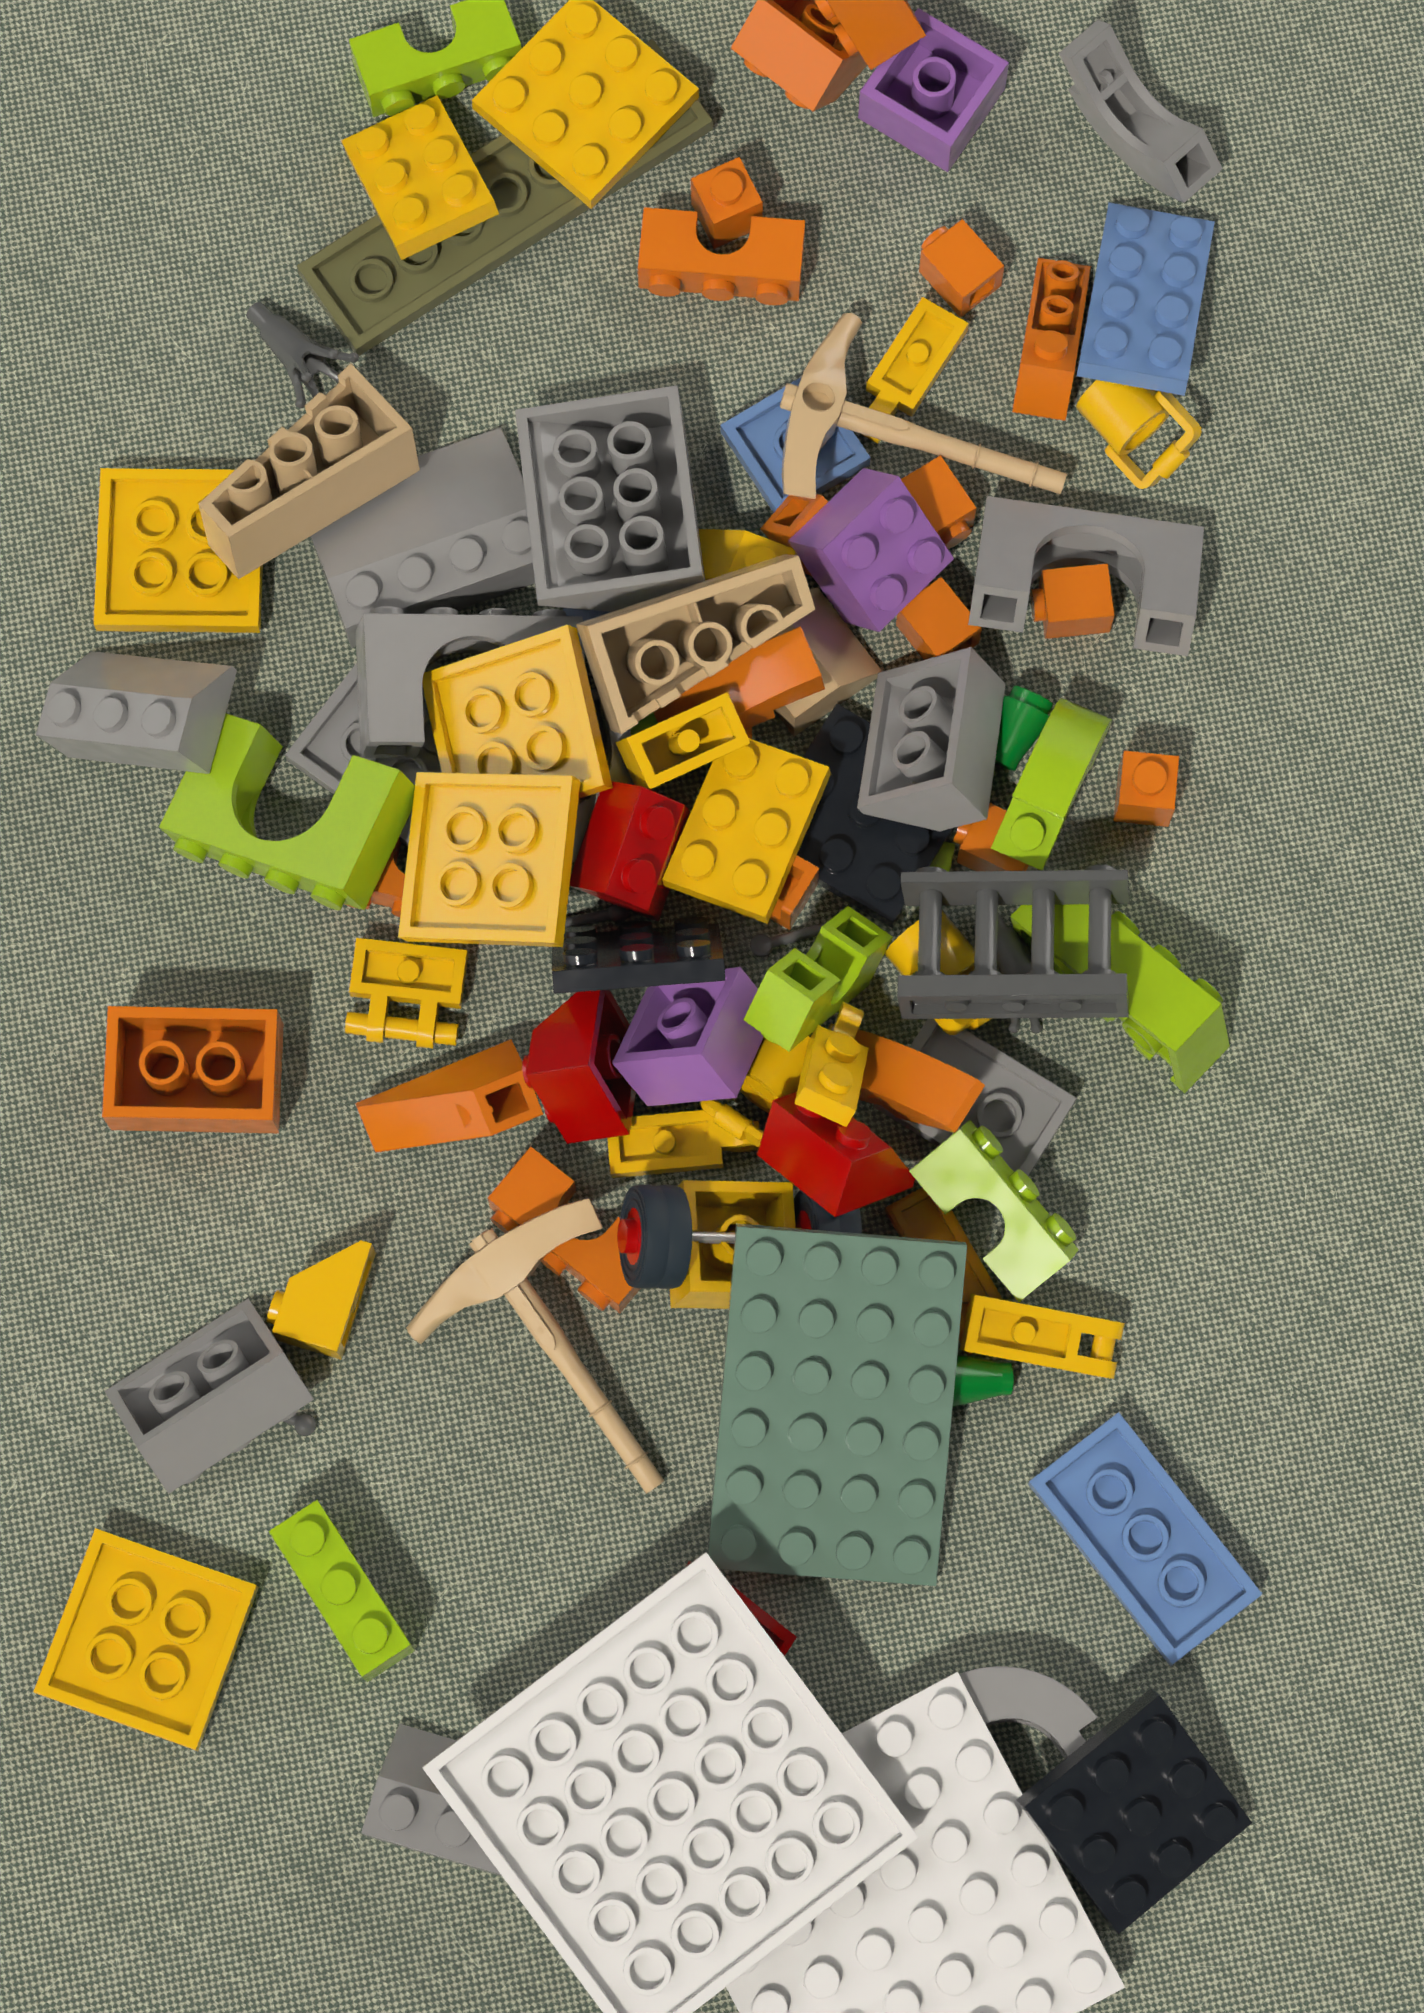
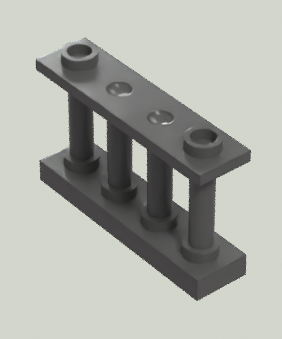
M1092 865L1084 870L947 872L939 867H922L915 872H901V887L905 906H919L918 971L912 975H898L897 998L902 1019L1129 1017L1127 974H1116L1111 970V904H1130L1128 870H1116L1108 865ZM1089 904L1088 970L1082 974H1059L1054 971L1055 905ZM976 905L974 971L970 972L969 975H945L940 972L942 906ZM998 905H1032L1031 970L1026 974L1002 975L997 971Z

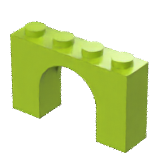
M226 713L210 773L186 771L160 823L159 828L175 842L173 850L183 857L198 863H203L206 857L218 860V865L221 868L241 878L248 879L251 872L265 877L264 881L267 884L288 894H295L297 888L311 892L310 896L312 899L331 909L341 910L343 905L346 904L365 911L412 811L415 785L399 769L352 755L328 808L311 828L298 836L286 840L268 841L259 839L254 826L256 803L283 746L261 724Z

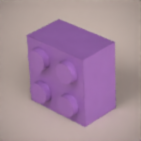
M917 8L914 14L926 36L877 66L860 91L858 118L944 171L949 172L1004 92L1009 62Z
M863 468L788 540L843 621L880 632L954 559L900 477Z
M741 967L726 968V981L647 987L612 1062L647 1106L737 1098L763 1040L761 1032L743 1020L758 988Z

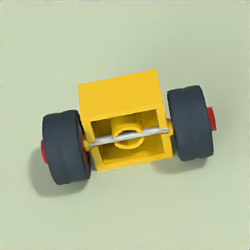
M683 1180L678 1186L639 1184L630 1187L622 1205L617 1231V1243L622 1272L629 1286L647 1289L654 1287L670 1289L671 1308L729 1309L736 1223L862 1234V1224L859 1208L834 1217L801 1190L794 1198L793 1183Z

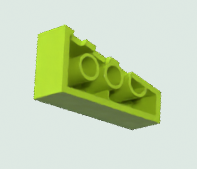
M1089 904L1055 905L1054 971L1059 974H1082L1088 970ZM1021 905L1010 918L1014 930L1031 949L1032 905ZM1115 911L1111 914V970L1116 974H1127L1129 993V1017L1118 1018L1123 1021L1122 1027L1135 1042L1133 1046L1150 1061L1158 1054L1172 1067L1174 1075L1170 1078V1081L1185 1094L1230 1047L1221 1004L1223 999L1218 991L1204 979L1198 978L1194 982L1180 971V962L1165 947L1157 944L1152 948L1139 937L1140 931L1126 915L1120 911ZM1103 1018V1019H1104L1105 1021L1109 1022V1021H1114L1116 1018Z

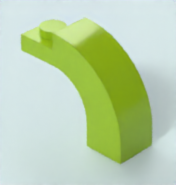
M1062 697L1058 700L1022 772L991 849L1041 871L1044 870L1081 784L1088 771H1091L1113 721L1112 719Z

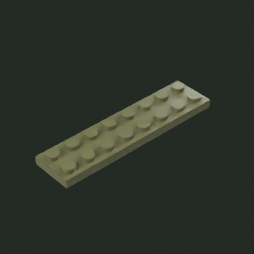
M653 39L645 43L671 64ZM698 99L599 202L713 130V120ZM502 134L470 155L495 201L499 212L498 215L401 260L377 214L296 267L299 276L353 352L360 356L590 208Z

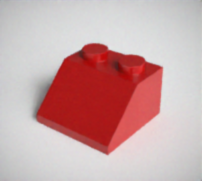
M611 781L613 788L599 792L570 876L569 886L651 920L659 921L670 888L664 886L662 878L691 812L684 804L645 787Z
M610 990L576 992L532 1030L529 1054L525 1055L522 1061V1072L526 1085L535 1090L544 1105L548 1121L555 1123L567 1144L630 1135L636 1092L612 1064L630 1024Z
M797 1091L773 1100L757 1156L834 1217L913 1187L915 1178L909 1172V1169L892 1147L872 1133L870 1128L864 1123L852 1117L847 1127L805 1109L795 1104Z

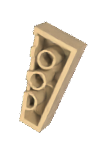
M349 364L338 375L339 383L326 395L319 392L305 405L306 414L288 430L281 427L268 439L269 448L255 461L245 460L198 504L209 547L238 579L420 471L412 427L352 364Z
M784 554L578 623L576 626L611 731L623 734L652 712L665 707L679 698L682 693L697 683L729 666L730 662L752 648L755 649L815 610V606L799 555Z

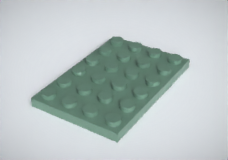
M736 1223L707 1552L718 1569L936 1586L967 1254L966 1242Z

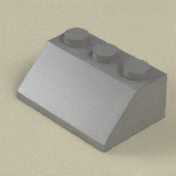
M972 647L878 673L857 806L863 814L936 831H943L987 819L1005 682Z
M91 651L50 683L36 736L68 758L209 774L237 669L227 665Z
M249 1298L105 1390L106 1395L136 1447L168 1494L183 1484L195 1481L203 1471L231 1453L244 1449L251 1440L277 1423L290 1419L300 1408L314 1400Z
M399 1723L378 1775L361 1834L502 1877L422 1768L457 1740Z

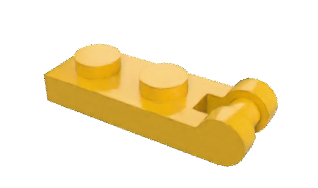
M970 1293L960 1350L1114 1379L1117 1362L1112 1361L1116 1339L1122 1340L1125 1323ZM1081 1333L1094 1335L1090 1356L1078 1355Z

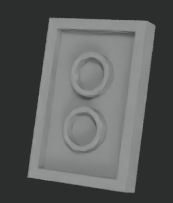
M927 1019L910 1048L951 1065L977 1078L985 1085L959 1128L968 1120H971L977 1128L981 1125L985 1126L1001 1144L1003 1152L1000 1156L1014 1172L1020 1169L1029 1177L1074 1106L1077 1098L966 1029L957 1035H949L943 1031L934 1019ZM874 1104V1108L936 1146L953 1134L950 1131L896 1118L883 1106Z

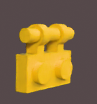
M356 938L349 993L351 997L370 999L368 1014L347 1012L345 1033L364 1035L368 1042L384 1043L385 1038L416 1041V1047L434 1049L435 1043L456 1046L459 1024L437 1022L439 1007L461 1009L468 961L467 950ZM389 1001L420 1004L419 1019L388 1016Z

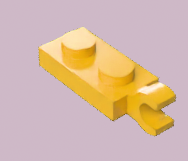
M922 297L867 381L866 391L876 396L869 408L895 416L897 410H900L913 417L966 335L969 323ZM864 435L865 437L876 442L877 444L881 441L879 439Z
M842 1002L835 1024L830 1023L828 1029L817 1025L808 1041L795 1104L847 1127L857 1109L869 1048L859 1044L854 1039L861 1024L864 1011Z
M704 1110L632 1116L630 1135L607 1138L611 1178L724 1168L722 1151L752 1152L758 1151L759 1148L746 1139L740 1141L713 1122L714 1117ZM753 1121L754 1126L760 1129L759 1121Z

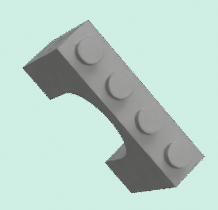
M987 496L968 625L1023 633L1030 587L1041 576L1042 570L1063 566H1086L1108 563L1109 573L1124 582L1132 591L1136 600L1137 614L1133 649L1188 656L1197 612L1204 527Z
M391 606L374 608L370 613H364L355 630L361 757L416 758L425 742L422 695L424 671L438 659L456 653L481 654L565 625L577 628L576 624L583 622L582 616H566V612L559 609H544L535 612L533 616L512 615V611L504 608L486 609L481 611L479 615H458L456 609L448 607L432 608L425 611V614H403L401 608ZM578 632V636H579V640H580V645H581V649H582V654H583V658H584V662H585L584 648H583L582 641H581V638H580V635H579V632Z

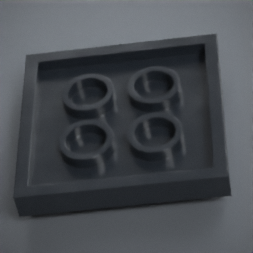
M836 704L803 755V758L828 766L831 775L797 855L819 868L818 885L893 928L906 907L901 887V872H915L919 868L930 867L941 847L947 842L955 828L943 831L931 830L866 815L857 808L870 722Z
M705 917L680 918L674 921V927L652 928V923L649 921H630L619 924V931L596 932V926L592 925L570 926L565 928L563 947H552L554 994L726 981L719 923L708 924V919Z
M1149 1689L1016 1799L1109 1926L1118 1934L1252 1824V1821L1162 1697L1153 1689Z

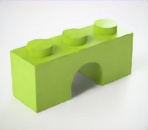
M464 0L450 5L452 27L455 36L447 47L437 52H421L410 46L404 37L399 22L348 39L352 62L373 118L382 114L394 116L413 107L415 103L430 99L438 95L439 99L450 98L461 93L466 86L484 80L490 81L522 49L505 0Z
M845 907L821 927L806 955L794 948L767 970L743 1020L760 1031L768 1041L780 1045L788 1052L814 1032L817 1025L821 1026L838 1012L842 1002H850L868 987L893 936L851 907Z
M968 1120L956 1133L951 1134L921 1159L909 1172L945 1215L959 1203L971 1198L987 1200L999 1209L1005 1223L1004 1236L982 1259L1016 1300L1020 1302L1071 1261L1079 1250L1073 1243L1076 1240V1235L1070 1225L1059 1214L1054 1213L1050 1216L1036 1199L1040 1195L1039 1190L1028 1175L1020 1169L1014 1172L1000 1156L1003 1148L992 1132L982 1125L977 1128L971 1120Z
M315 1500L268 1531L357 1671L366 1682H369L415 1651L318 1500Z

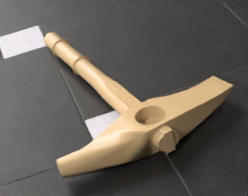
M844 313L829 331L806 366L799 386L786 383L780 408L791 412L787 423L782 458L783 494L810 499L816 498L817 458L821 448L834 434L836 426L888 443L928 452L937 456L941 455L944 458L972 466V469L975 467L1029 484V487L1035 486L1057 494L1062 492L1067 473L1039 465V462L1032 463L982 447L981 443L979 445L929 430L902 418L845 401L847 388L844 362L848 349L862 325L861 319L853 313Z
M586 1198L567 1203L545 1212L513 1228L500 1237L496 1235L492 1228L481 1233L471 1240L472 1242L469 1244L475 1254L462 1263L441 1284L406 1327L410 1336L422 1344L441 1323L464 1307L494 1300L505 1295L539 1346L562 1372L590 1413L589 1417L594 1418L626 1464L625 1469L628 1468L646 1494L659 1486L665 1480L647 1456L648 1452H644L612 1406V1400L609 1401L580 1360L563 1329L527 1279L534 1273L544 1257L558 1245L577 1236L603 1228L590 1199Z

